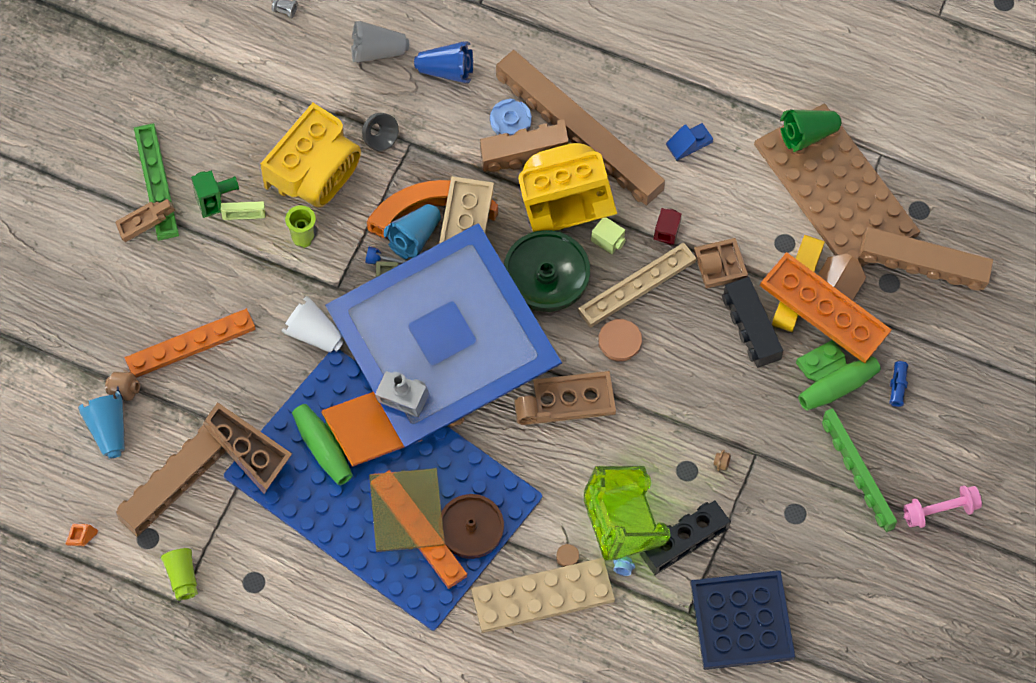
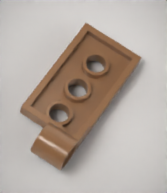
M610 371L533 380L535 397L522 396L514 401L517 423L520 425L616 415ZM587 391H593L597 394V397L590 400L584 394ZM570 393L575 396V400L566 402L563 396ZM550 396L553 402L546 405L541 402V398Z

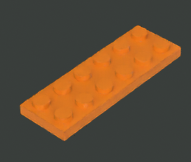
M787 252L760 283L763 289L864 363L868 361L892 330Z

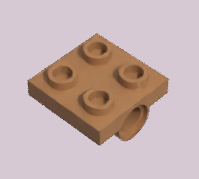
M736 238L694 247V254L706 289L748 277Z

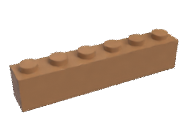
M868 227L863 234L858 257L868 263L877 262L885 264L886 267L891 269H904L910 274L920 273L927 275L930 279L947 280L952 285H966L972 290L985 289L989 284L993 259L871 227Z
M203 425L193 439H188L176 455L173 454L167 459L166 465L160 470L154 471L150 476V480L145 485H140L128 501L125 500L118 506L116 511L118 520L138 537L223 456L226 450Z

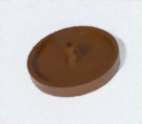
M477 494L458 496L452 499L440 514L438 522L439 536L451 553L467 559L486 556L499 545L503 537L504 520L502 513L493 501Z

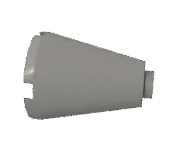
M362 21L354 22L352 32L354 42L353 46H351L353 62L359 63L401 56L405 54V51L409 50V39L406 38L405 34Z

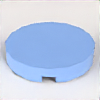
M515 99L502 100L495 104L491 111L490 124L497 135L508 133L511 136L520 129L526 128L529 130L531 126L532 116L530 109L521 101L518 102Z

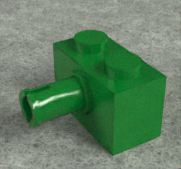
M211 170L199 172L191 177L195 198L203 218L221 213L222 194L239 190L235 176L217 182Z

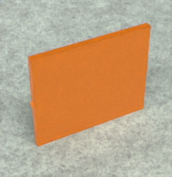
M374 392L324 409L321 412L352 467L404 448Z

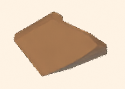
M849 254L828 257L818 276L852 301L866 279L858 259Z

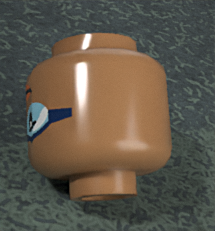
M113 372L105 382L106 393L113 395L114 399L121 395L123 401H130L140 390V383L131 372Z

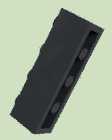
M747 277L726 284L722 299L725 306H729L731 310L730 316L733 324H737L739 327V336L742 343H746L748 347L747 353L750 361H754L757 368L781 360L784 350L750 278Z

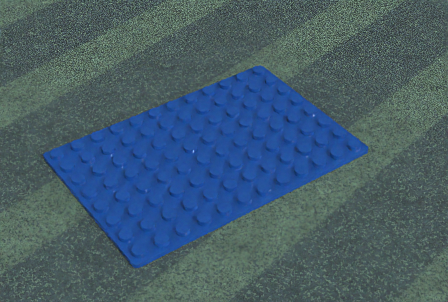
M333 350L323 358L260 431L292 453L265 494L235 461L225 471L224 478L424 626L435 631L542 500V493L448 426L407 448L398 449L353 467L345 455L353 477L347 483L337 485L311 453L302 439L292 415L295 408L302 404H307L326 423L321 413L322 410L373 392L358 363L341 350L337 352ZM391 471L438 535L440 514L452 499L466 494H477L490 499L498 506L503 516L504 533L501 542L491 553L480 558L467 559L453 554L466 571L467 577L448 589L371 486V482L385 472Z

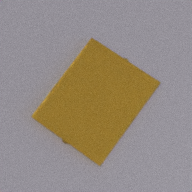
M437 468L369 474L376 552L445 546Z

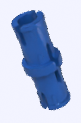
M896 361L894 363L893 379L890 381L892 390L889 404L895 407L904 405V393L908 387V382L906 381L908 364L904 361Z

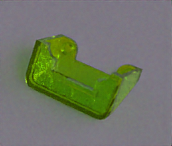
M595 466L585 487V507L605 561L618 560L663 546L670 538V530L665 523L655 524L645 494L651 486V478L647 474L645 466Z

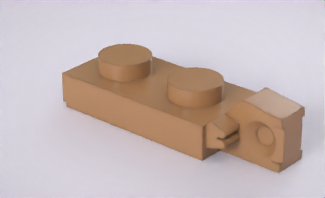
M168 199L161 203L149 202L117 220L115 224L122 240L127 242L166 219L165 216L174 212L175 208Z

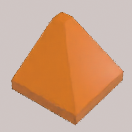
M72 524L66 545L85 546L97 534L98 530L90 524Z

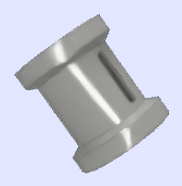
M274 0L272 12L276 13L278 11L287 14L289 18H293L298 2L296 0Z

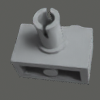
M386 371L375 396L381 404L419 417L429 392L426 384L420 380L414 379L412 381L406 379L399 372L390 373Z

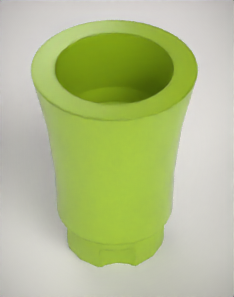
M303 205L291 208L285 216V222L290 230L291 239L294 244L305 248L311 245V241L314 238L316 217L312 209Z
M180 548L163 554L161 560L166 568L176 600H187L195 597L198 591L192 562V549Z

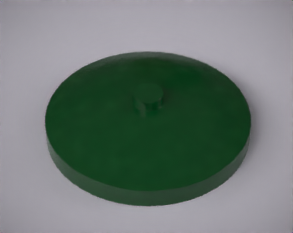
M542 230L521 237L511 246L504 260L506 270L530 309L536 311L553 312L571 306L584 294L590 279V262L583 247L572 237L557 231Z

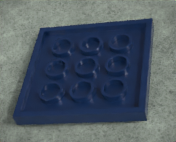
M781 570L690 581L703 670L795 660Z

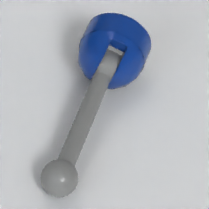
M370 246L368 247L365 260L367 264H376V261L380 262L381 260L398 262V264L406 262L382 256L379 249Z

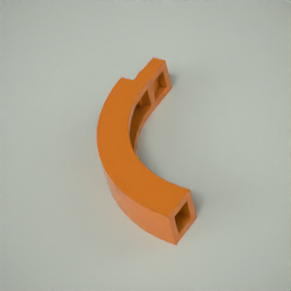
M451 180L422 182L406 187L391 195L368 218V231L385 238L384 229L393 221L426 204L446 206ZM492 200L489 219L495 221L498 216V204Z

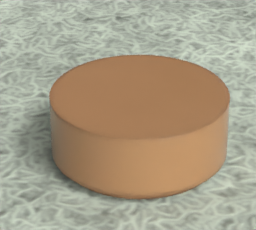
M571 544L559 547L556 554L558 564L562 567L577 564L579 560L578 549Z

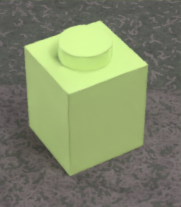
M604 217L593 229L591 242L613 254L616 249L620 250L626 241L624 238L625 229Z

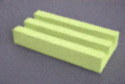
M264 201L221 203L223 220L266 218Z

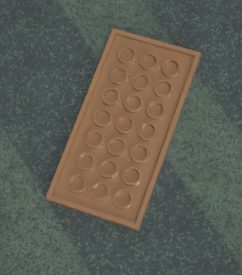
M825 103L813 109L830 111ZM784 125L755 140L754 145L835 256L849 254L858 259L861 267L868 264L864 259L858 258L863 234L868 227L909 238H915L920 234L918 227L842 125L836 133L797 152H793L794 149H788L783 141L780 128H783Z

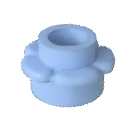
M621 556L613 561L615 564L614 571L619 575L629 576L632 570L635 569V564L632 563V559L629 557Z

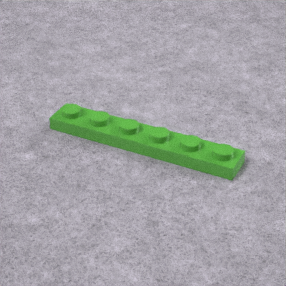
M833 408L825 411L822 421L823 428L827 433L830 432L835 449L840 451L844 457L845 467L847 470H851L854 475L855 485L858 489H862L865 494V502L869 508L874 510L877 524L883 527L886 533L893 530L897 520Z

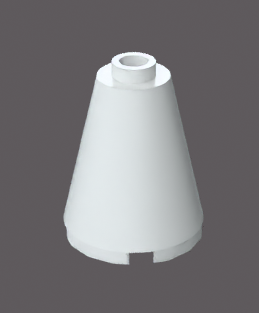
M306 296L303 299L306 303L303 305L299 303L285 323L289 327L287 329L283 328L282 332L331 353L333 350L337 352L344 343V340H342L343 336L319 307Z

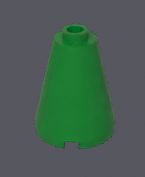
M790 109L782 113L780 122L784 121V127L780 128L786 147L794 149L793 152H797L839 131L842 120L835 111Z

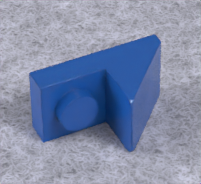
M703 123L691 129L685 124L666 142V146L676 161L713 143V137Z

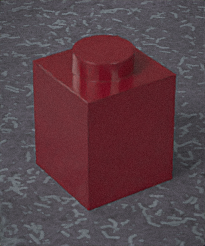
M661 208L653 240L674 245L682 213L671 208Z

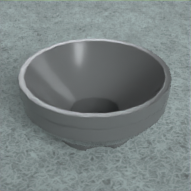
M386 113L371 115L365 121L362 129V137L365 144L376 151H385L391 148L399 134L397 121L393 116ZM374 124H378L380 128L376 135L371 134V127Z

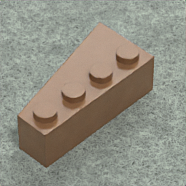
M565 119L558 120L557 125L549 127L547 123L541 124L539 129L528 131L526 128L520 129L511 136L508 133L480 139L483 171L497 172L500 169H519L524 167L529 158L536 153L567 145L568 136Z
M218 402L204 420V427L265 494L292 453Z

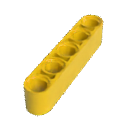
M804 235L795 259L815 272L825 241ZM780 301L772 326L793 332L799 315Z

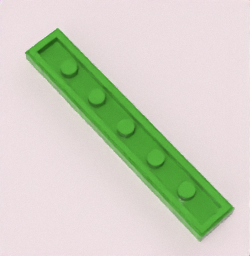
M155 124L134 127L149 202L161 203L168 199L172 203ZM174 212L165 216L166 219L155 225L158 241L179 236Z

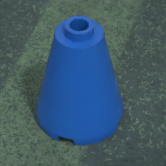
M463 41L419 52L418 56H415L414 59L415 69H418L419 73L461 83H469L472 78H468V75L473 73L474 64L473 51L468 49V45L471 44L468 41Z

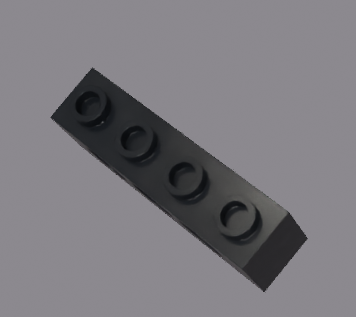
M716 500L710 504L705 502L698 507L697 512L692 515H684L679 519V523L673 527L669 525L662 529L657 537H649L642 542L640 556L654 575L662 572L729 529L731 521ZM703 521L708 526L704 528L699 527L697 522ZM686 533L689 535V538L681 539L678 534ZM666 544L671 549L664 551L659 546Z

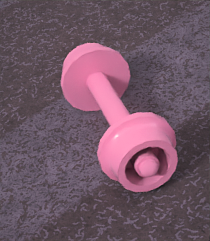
M963 485L960 486V497L922 508L918 499H913L911 503L904 505L903 518L906 519L909 527L919 526L924 528L925 516L963 506L966 513L971 515L974 510L982 507L981 495L976 486L966 487Z

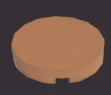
M624 319L612 320L601 328L598 337L599 348L611 360L627 361L634 355L636 356L641 348V332L630 321Z

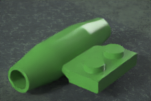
M831 340L797 358V366L808 379L815 381L798 396L799 402L806 411L832 403L860 388L881 370L880 364L873 356L866 363L858 360L846 364L845 354Z
M307 404L298 406L293 410L292 415L302 439L319 465L337 485L347 483L353 477V474L345 458V453L339 442L335 439L328 423H324Z

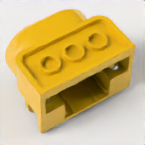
M312 102L260 163L264 188L268 190L273 185L278 188L279 194L282 196H299L314 207L321 208L332 200L351 177L359 163L361 148L344 136L343 124L340 119Z
M571 143L536 153L529 158L523 171L519 174L518 179L533 232L542 230L556 231L617 214L602 155L599 152H595L588 145Z

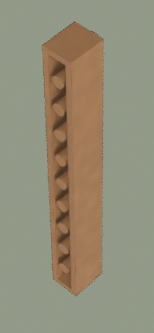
M512 50L496 64V77L501 83L507 84L516 96L522 97L531 109L537 110L546 122L557 125L558 120L565 119L567 136L571 143L585 144L594 149L595 152H599L602 155L607 175L614 177L619 186L629 190L635 200L647 206L664 191L665 179L519 53Z

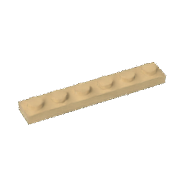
M682 243L579 307L578 313L591 328L694 264L696 257L685 243Z

